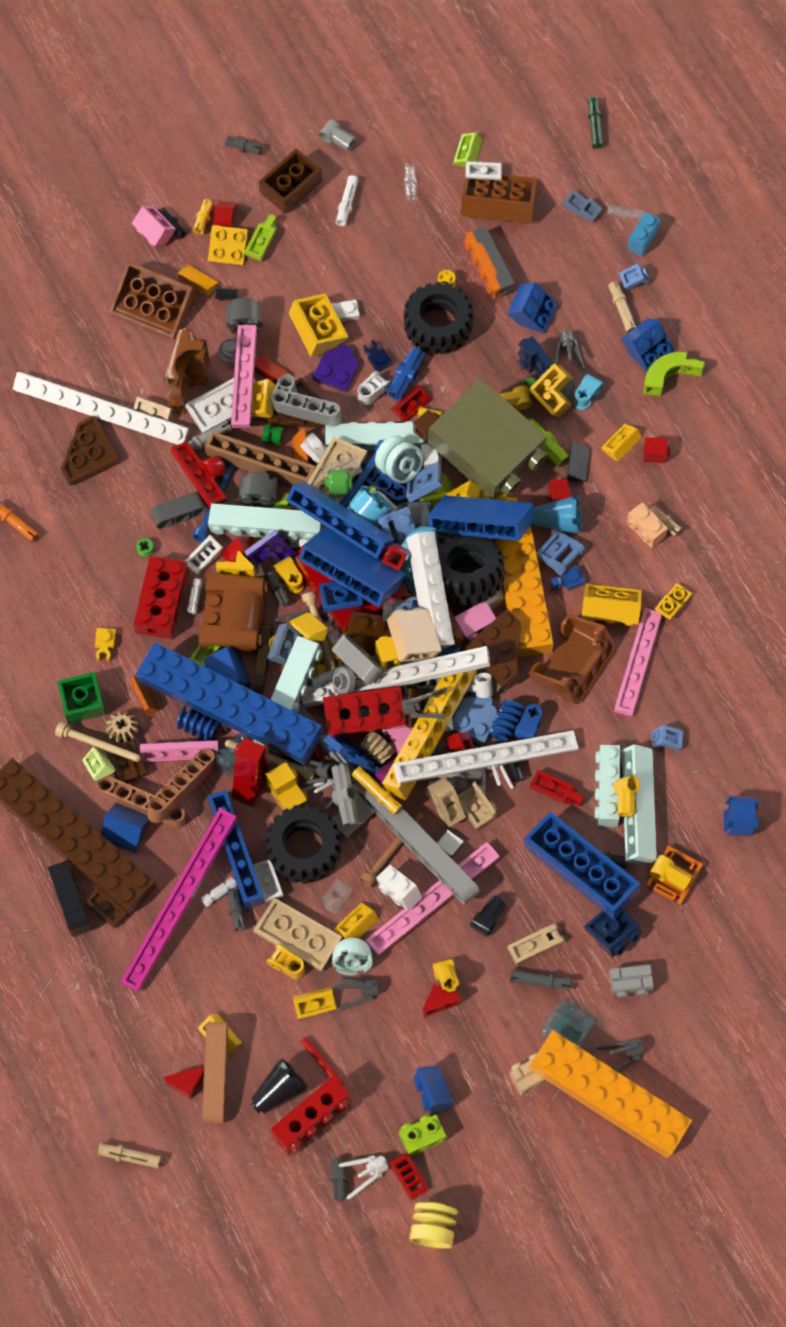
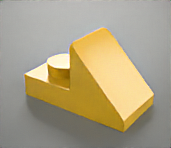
M239 551L237 552L236 562L225 561L217 562L216 564L217 573L256 577L254 566Z

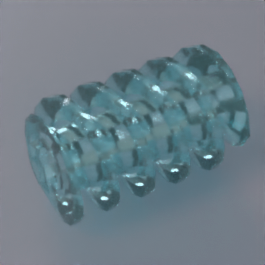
M237 733L236 739L232 738L231 740L241 743L244 737L249 738L241 733ZM225 745V749H221L219 751L220 755L216 754L214 760L220 770L229 776L228 769L234 771L235 753L234 749L228 748Z

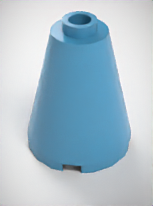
M579 496L534 507V526L580 534L582 511L577 506L581 505Z

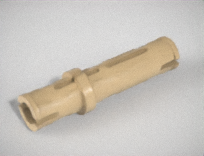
M611 282L608 288L613 297L612 302L617 307L626 333H629L637 326L626 303V295L623 294L619 282Z
M101 1142L98 1149V1156L113 1158L117 1162L122 1160L158 1169L161 1161V1156L126 1149L122 1145L117 1147Z

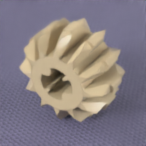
M120 711L117 712L118 716L111 714V720L106 722L108 726L106 732L110 734V739H116L118 744L121 740L127 743L128 738L134 740L133 734H138L139 732L137 729L139 723L135 721V716H129L127 711L124 715Z
M370 732L361 742V747L367 755L379 764L387 762L393 754L391 745L378 733Z

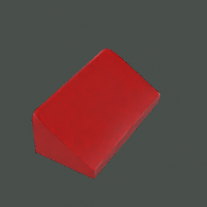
M263 355L255 359L254 371L269 379L275 385L282 375H291L290 372Z
M421 385L415 386L390 409L403 422H407L431 398Z

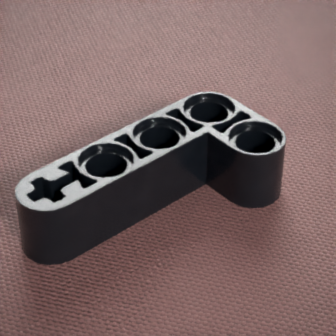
M67 861L48 867L71 936L75 937L91 931Z

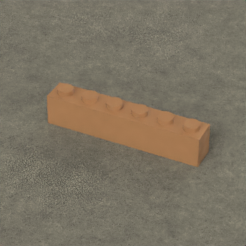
M213 431L205 445L206 457L219 456L226 464H232L235 467L253 473L268 474L269 478L273 479L275 477L279 482L291 486L303 481L308 483L316 468L314 465Z

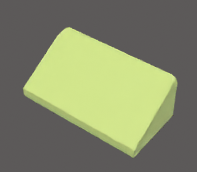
M95 746L91 748L82 760L94 781H98L116 771L106 753Z

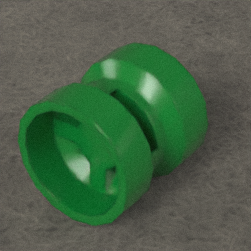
M265 424L262 442L268 443L271 441L276 445H281L284 427H272L270 424Z

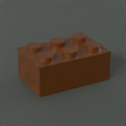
M296 148L259 181L260 194L286 214L322 181V169Z

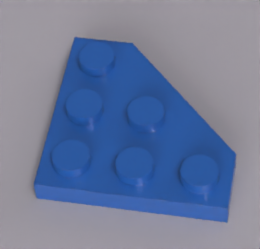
M328 734L323 740L328 744L326 747L335 754L338 752L345 756L351 764L355 766L358 764L374 778H376L375 772L382 768L380 764L344 736Z

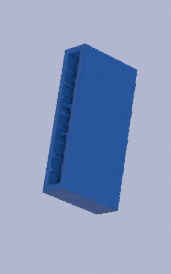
M444 495L428 515L429 527L436 528L437 533L520 541L534 522L533 503Z
M324 527L303 545L298 559L378 608L400 589L406 575L404 572L382 563L380 558H374L327 527Z

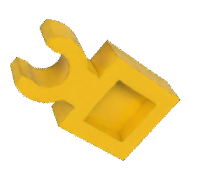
M97 628L95 648L99 649L96 652L97 661H100V656L105 654L107 655V662H110L111 654L109 649H115L116 629Z

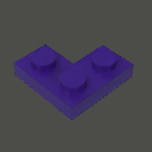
M275 529L244 551L256 566L271 555L277 562H280L288 556L293 557L296 554Z

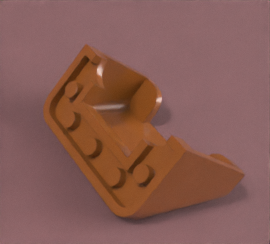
M568 614L560 624L562 640L544 665L541 662L535 663L528 674L535 682L564 699L579 704L613 655L615 644L604 625Z

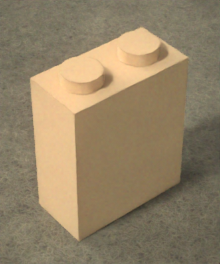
M414 608L407 611L398 609L387 619L400 662L435 658L442 651L429 609Z

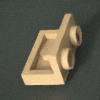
M474 781L471 783L470 788L457 796L464 814L475 830H478L496 819L497 808L493 801H488L485 797L486 792L481 785L478 786Z

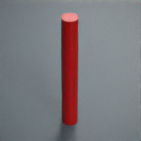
M304 1037L300 1041L329 1078L334 1076L343 1086L344 1082L311 1041Z

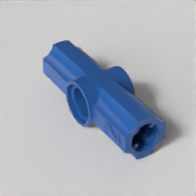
M411 347L404 362L398 365L395 378L387 390V394L392 399L401 400L409 385L414 383L418 369L425 358V353L420 348Z

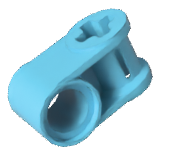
M586 374L575 391V408L578 410L588 409L594 399L600 394L604 382Z

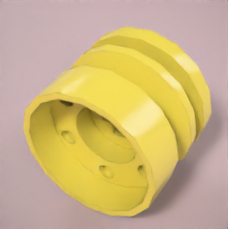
M416 1203L414 1211L418 1213L413 1215V1219L422 1224L412 1225L410 1241L427 1247L452 1248L454 1232L446 1229V1227L456 1226V1221L451 1218H457L458 1210L440 1203Z

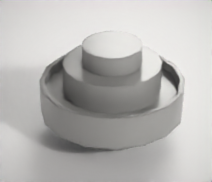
M237 339L224 340L218 347L219 358L227 365H235Z
M349 667L337 668L333 674L334 690L339 695L352 693L356 685V677Z

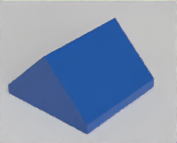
M335 581L319 584L324 613L361 608L363 606L362 597Z
M225 647L203 659L206 668L244 687L251 686L246 668L238 651Z
M115 803L105 814L101 835L114 845L136 852L150 820L143 813Z

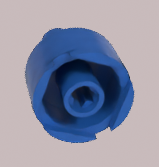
M728 796L725 804H729L727 810H724L723 816L724 831H727L726 835L750 837L754 834V829H758L759 819L755 817L758 809V799Z

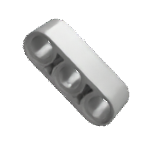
M343 634L332 647V651L363 681L370 685L383 671V668L346 634Z

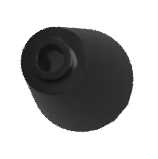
M281 1058L251 1098L253 1101L251 1105L258 1113L262 1111L265 1114L302 1094L308 1089V1086L300 1075L295 1073L293 1067Z

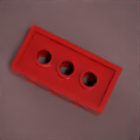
M154 556L149 557L133 623L136 634L173 640L188 576L187 562Z
M401 687L323 697L328 734L345 736L406 727L405 714L402 708L403 697ZM388 705L390 708L387 714L379 713L380 706ZM364 707L370 709V714L367 717L360 716V710ZM344 710L351 712L347 720H343L340 717L341 712Z
M332 1076L270 1128L272 1139L287 1156L291 1153L293 1155L302 1149V1144L306 1140L311 1141L318 1135L317 1131L320 1128L328 1127L334 1121L333 1117L338 1113L341 1115L350 1107L349 1093ZM310 1116H315L314 1119H308ZM295 1129H299V1130H300L299 1132H296V1133L292 1132V1131L295 1130Z

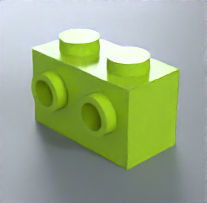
M425 1115L420 1118V1122L412 1124V1122L407 1123L399 1131V1137L410 1157L446 1141V1134L437 1115Z

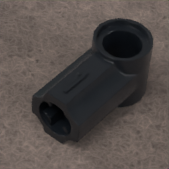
M492 895L481 912L479 911L470 923V927L487 937L493 930L496 920L505 909L506 903L501 898Z

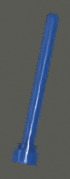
M379 440L375 445V454L353 484L352 490H349L348 494L341 501L340 504L347 508L375 467V456L384 440Z
M232 464L227 465L226 472L218 485L222 492H224L234 470ZM208 508L201 526L195 528L192 535L199 542H203L209 536L208 520L210 508Z

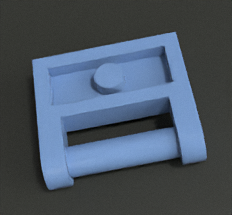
M409 507L377 518L383 532L391 537L392 534L388 522L392 520L398 540L397 544L400 546L410 532L415 529Z
M557 530L538 550L536 556L539 561L553 568L557 574L563 575L568 565L578 555H581L585 548L581 543ZM569 547L573 549L561 563L557 561Z

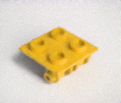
M212 225L208 261L243 265L244 252L248 242V229Z

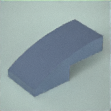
M574 189L561 204L574 214L590 222L603 209L592 199L588 198L586 200Z

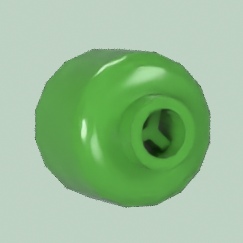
M332 470L329 473V477H325V488H329V492L332 495H347L349 490H352L353 477L349 475L347 470Z

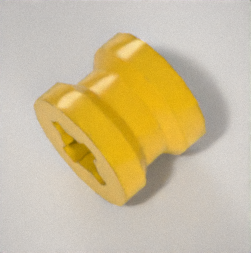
M450 270L441 271L438 275V282H441L443 285H446L444 282H447L455 288V274Z

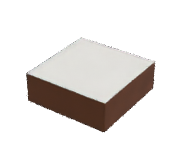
M447 830L437 844L452 858L464 841Z

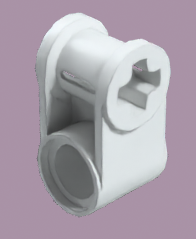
M378 371L373 372L358 387V402L363 406L371 405L388 390L391 382L383 379Z

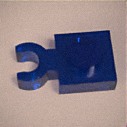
M374 340L371 341L373 346L371 349L363 345L364 352L369 355L367 360L375 371L381 372L393 365V361L383 348L377 349V343Z

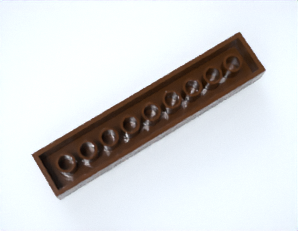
M11 758L0 770V804L90 883L105 892L130 917L157 888L155 881L16 760Z

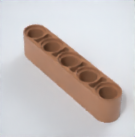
M200 750L150 799L147 817L151 822H162L213 771L215 754L212 750Z
M110 776L97 781L99 794L103 798L148 815V804L154 796L153 794ZM106 784L111 785L110 789L108 790L102 789V787ZM122 792L129 793L126 797L119 796ZM140 799L147 800L143 805L137 804ZM178 805L162 823L174 828L183 827L187 821L184 809ZM175 814L182 815L178 820L172 819Z
M207 1022L203 1092V1123L224 1124L228 1023Z

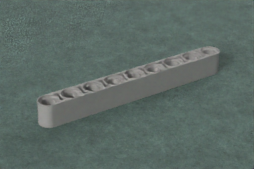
M358 780L352 783L357 788L358 795L375 811V814L462 904L465 905L480 892L475 882L403 808L396 815H393L383 804H379L375 796L361 785Z

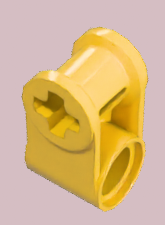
M290 556L273 565L278 577L283 581L290 593L298 594L303 591V577Z
M276 945L275 952L270 959L266 960V963L292 979L302 978L305 974L303 960L283 946ZM293 965L301 966L298 971L291 970Z

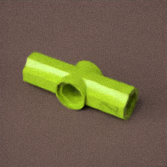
M529 419L533 425L547 436L544 451L548 454L547 458L557 468L564 466L570 456L558 445L555 436L551 432H546L534 419Z

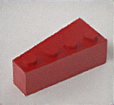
M244 737L241 743L238 742L234 750L235 764L232 798L253 807L267 780L266 773L269 772L266 746Z

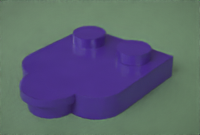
M341 345L336 350H327L323 354L313 375V380L347 392L358 370V361L353 357L352 348L347 345Z

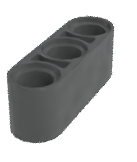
M193 492L156 505L150 512L156 527L163 529L206 513L208 509L199 492Z

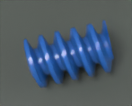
M504 700L502 707L499 708V713L496 714V720L492 722L493 726L489 728L491 736L502 743L510 742L506 737H513L510 730H516L513 724L518 725L519 720L517 718H522L523 716L519 711H525V708L516 701Z
M184 706L177 719V729L181 730L184 728V732H190L191 735H197L199 739L204 738L207 741L212 740L216 736L221 723L217 722L214 725V719L211 718L209 721H206V715L200 718V712L193 715V709L191 708L186 712V706Z

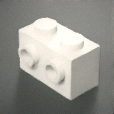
M391 865L376 877L379 883V890L384 895H389L398 906L401 905L407 911L422 899L417 886Z

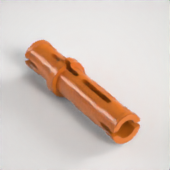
M0 503L1 520L5 523L8 522L29 539L30 542H35L36 539L31 534L38 538L39 532L16 516L12 509H8Z

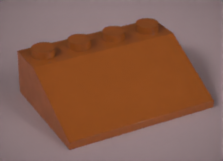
M504 174L501 175V180L465 178L460 215L468 218L478 217L485 220L496 219L503 222L531 223L537 178Z
M127 261L109 313L174 339L192 307L198 289Z

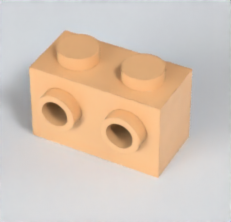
M643 502L628 513L627 524L651 549L666 538L668 528Z

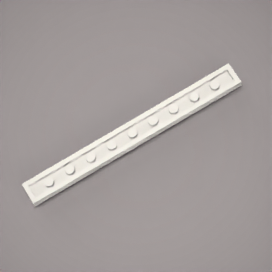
M17 372L13 390L175 444L186 441L189 431L188 427L35 376Z
M487 646L383 669L371 685L356 675V685L352 693L400 687L489 667V650ZM333 682L318 689H315L313 685L308 686L306 695L302 696L304 707L324 704L323 697L329 696L327 692L329 689L334 696L339 695L334 690Z
M574 730L399 762L395 763L393 768L397 783L402 784L572 752L579 748Z

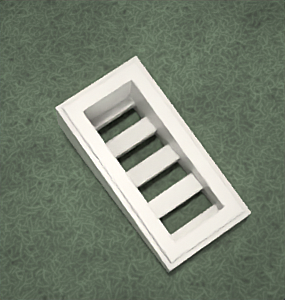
M209 535L184 562H187V565L198 575L216 560L225 549ZM213 545L216 549L213 551L209 546ZM205 550L210 553L209 556L204 553ZM200 554L205 558L204 562L198 558ZM194 559L200 564L199 567L192 562Z

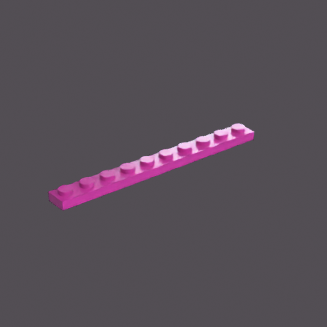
M219 808L123 976L122 984L140 992L238 817Z

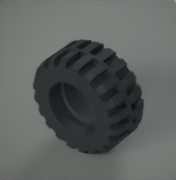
M436 282L434 285H431V283L425 284L424 288L420 286L416 289V293L412 292L409 299L405 303L404 330L406 331L407 338L412 340V344L415 347L420 346L422 351L426 352L428 350L430 354H436V352L446 354V351L450 350V352H453L457 346H463L465 341L469 339L473 327L472 303L468 300L466 293H461L460 288L457 286L453 288L452 284L449 283L443 285L441 282ZM441 309L451 313L455 320L444 327H433L426 324L422 317L431 310Z
M455 535L452 539H446L443 541V545L440 544L437 547L446 599L450 600L451 603H461V605L465 606L467 604L477 605L478 602L482 601L483 603L489 597L492 598L501 589L505 579L502 551L495 542H490L489 538ZM468 565L481 568L472 573H459L455 571L457 568Z
M306 804L304 808H299V805H295L293 810L290 811L286 808L282 811L283 815L281 816L277 814L274 817V823H270L265 838L268 859L272 863L275 872H280L281 877L285 880L289 877L291 882L297 883L298 880H302L303 884H308V880L311 879L314 882L320 881V876L322 875L323 877L330 874L329 870H334L337 866L336 861L341 856L340 830H338L335 820H331V815L327 812L323 814L322 809L319 807L311 809V806ZM299 830L313 831L321 837L322 848L310 858L300 859L293 857L285 849V842L292 833Z

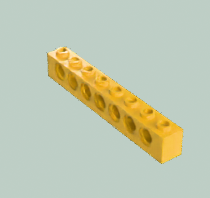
M477 670L441 677L434 691L444 687L447 690L431 696L422 713L445 715L446 718H418L393 765L399 762L431 756ZM392 765L382 784L391 793L390 795L406 800L416 781L398 784Z

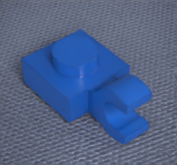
M575 566L567 569L560 577L551 579L552 583L550 586L553 591L562 587H566L567 591L585 585L586 581L579 567Z

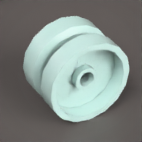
M399 435L387 438L380 445L375 456L377 469L398 483H406L412 480L420 471L423 463L421 449Z

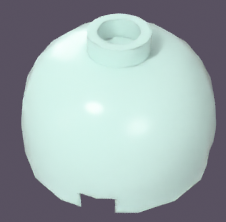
M354 937L346 938L340 941L333 950L332 965L341 974L358 975L356 971L363 970V972H366L372 966L373 960L370 947L361 939Z

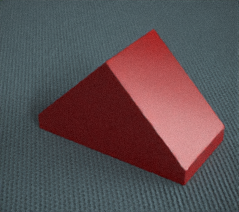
M219 201L215 206L213 225L232 227L237 203Z
M236 537L222 552V556L225 561L236 562L237 552L239 551L249 561L250 559L244 551L258 541L255 537Z
M434 984L422 1008V1015L427 1017L461 1004L462 998L459 994L448 992L442 989L441 986Z
M204 1067L164 1076V1081L168 1087L191 1099L204 1079Z

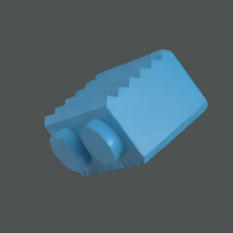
M647 212L642 215L641 220L637 223L636 228L629 237L628 251L641 257L644 255L659 231L660 218Z

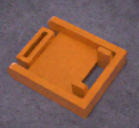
M668 845L663 856L671 860L675 856L691 865L689 871L675 864V866L692 875L689 884L682 891L666 881L663 882L655 879L651 875L645 887L650 888L652 883H654L653 891L673 902L678 896L677 904L681 905L703 864Z

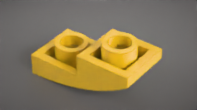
M676 583L668 595H665L656 606L655 611L671 620L691 598L692 593Z

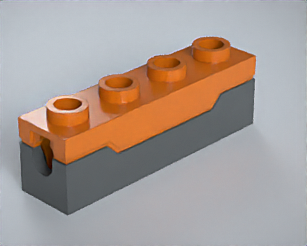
M486 226L466 233L465 249L470 251L474 266H478L479 276L481 280H485L487 292L492 294L494 300L514 293L515 282Z

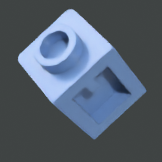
M638 263L619 273L626 290L641 283L645 285L650 284L648 280L650 275L645 267L642 268Z
M666 725L656 728L651 735L652 748L656 749L663 746L677 751L682 749L683 730Z

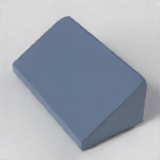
M287 623L279 625L267 658L285 665L296 638L301 633Z

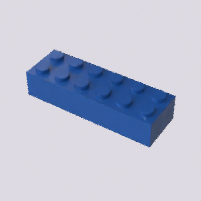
M551 811L524 838L525 848L613 920L641 893L640 883Z

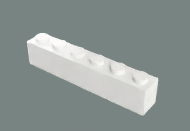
M418 532L407 538L418 605L420 609H429L440 647L444 649L454 645V638L435 532Z

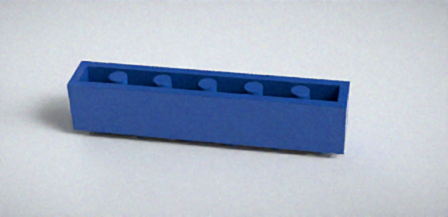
M305 481L293 484L286 499L287 502L376 559L384 557L388 546L392 545L395 540Z
M227 790L208 796L214 817L219 808L235 815ZM236 821L223 845L245 909L247 910L265 904L242 833Z

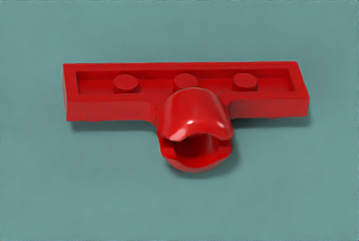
M187 441L171 447L170 452L208 507L211 508V503H224L226 496L215 482V479L223 477L226 472L223 460L219 456L201 460Z

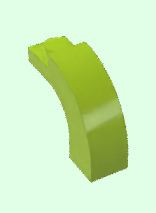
M674 352L660 357L650 366L646 374L643 394L661 397L665 380L675 374L701 377L704 362L698 359H686L687 352Z

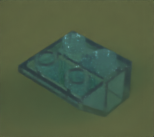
M563 999L543 1026L542 1034L548 1037L553 1030L581 1048L598 1020Z

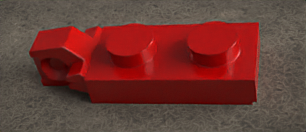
M537 770L529 786V789L566 805L572 803L581 807L584 801V796L576 793L577 789L572 784L541 770Z

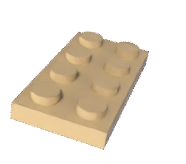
M333 437L311 475L308 484L340 504L344 495H332L329 492V488H325V477H329V473L332 470H347L354 479L367 456V450Z
M273 898L253 930L258 936L274 945L283 946L294 955L300 957L303 962L321 972L333 955L335 946L342 940V936L276 898Z

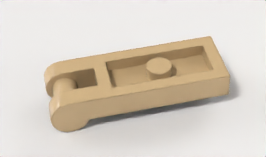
M557 923L508 945L507 949L515 964L518 965L549 949L564 944L566 940L563 935H560ZM552 934L554 939L549 941L547 935Z

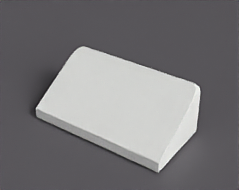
M466 161V178L501 180L502 163Z

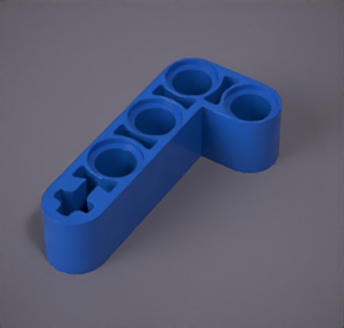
M363 461L353 479V484L368 464L367 462ZM373 468L369 474L372 478H366L362 486L367 487L372 485L376 488V491L382 492L394 505L407 501L406 488L376 468ZM386 485L387 488H380V486Z

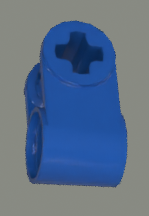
M536 704L527 706L521 721L517 725L514 737L521 740L536 737L542 720V709ZM536 713L537 715H535L533 718L530 717V715Z

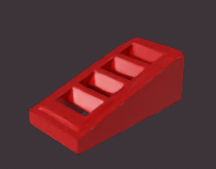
M407 1152L389 1163L411 1201L429 1190ZM406 1161L407 1165L398 1170L397 1166ZM409 1169L412 1170V1172L402 1177V1173L406 1172ZM414 1176L417 1178L416 1180L412 1181L407 1185V1180L411 1179ZM420 1183L421 1187L411 1192L410 1189Z

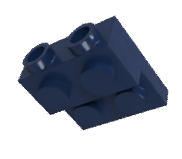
M533 336L519 342L520 350L517 354L519 355L521 368L523 370L526 369L529 374L535 371L537 377L540 378L554 364Z
M601 911L584 926L585 931L612 958L615 955H622L626 950V946L631 942L636 943L642 933L640 925L625 911L615 920Z

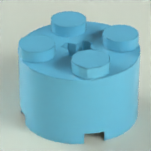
M363 485L351 500L347 509L375 527H379L380 524L377 518L390 513L393 508L390 507L391 504L377 492L375 494L369 492L371 488Z

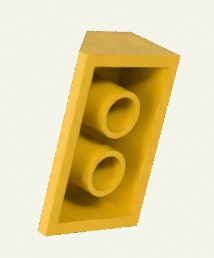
M326 293L293 301L289 315L311 357L324 354L327 350L335 348L348 339V335Z
M585 583L581 618L589 621L603 620L610 624L619 622L627 626L638 625L642 590Z

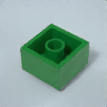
M95 672L57 681L68 724L106 715Z

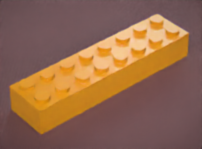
M531 526L520 541L493 538V542L502 551L505 579L502 583V590L504 593L505 609H508L521 623L519 657L552 653L553 639Z
M553 1030L529 1066V1069L544 1077L546 1081L665 1158H669L692 1122L690 1118Z

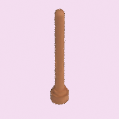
M418 812L413 817L417 824L423 819L424 814ZM397 837L374 866L359 876V881L366 887L371 888L376 882V874L403 842Z

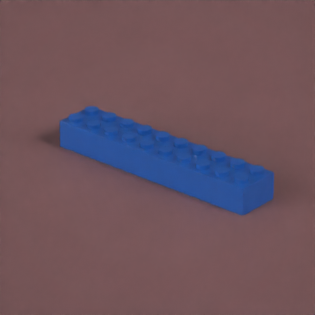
M154 642L135 673L139 682L303 765L307 764L324 734L320 724Z

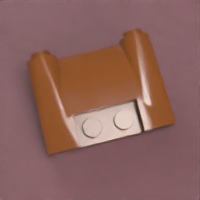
M188 328L178 331L164 374L165 386L172 388L168 403L169 407L173 408L172 412L179 414L185 413L183 403L187 389L193 385H207L209 376H206L208 366L210 367L207 340L195 338L193 331Z
M207 572L203 624L200 626L199 634L200 647L223 646L238 651L241 656L250 655L259 646H262L263 636L261 630L266 608L265 593L269 591V582H266L265 578Z

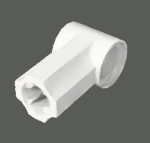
M489 673L475 675L467 691L476 693V696L479 698L492 696L491 675Z

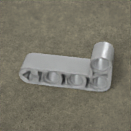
M290 374L282 375L279 378L272 393V401L276 412L333 427L338 426L342 422L338 404L297 393L294 377Z

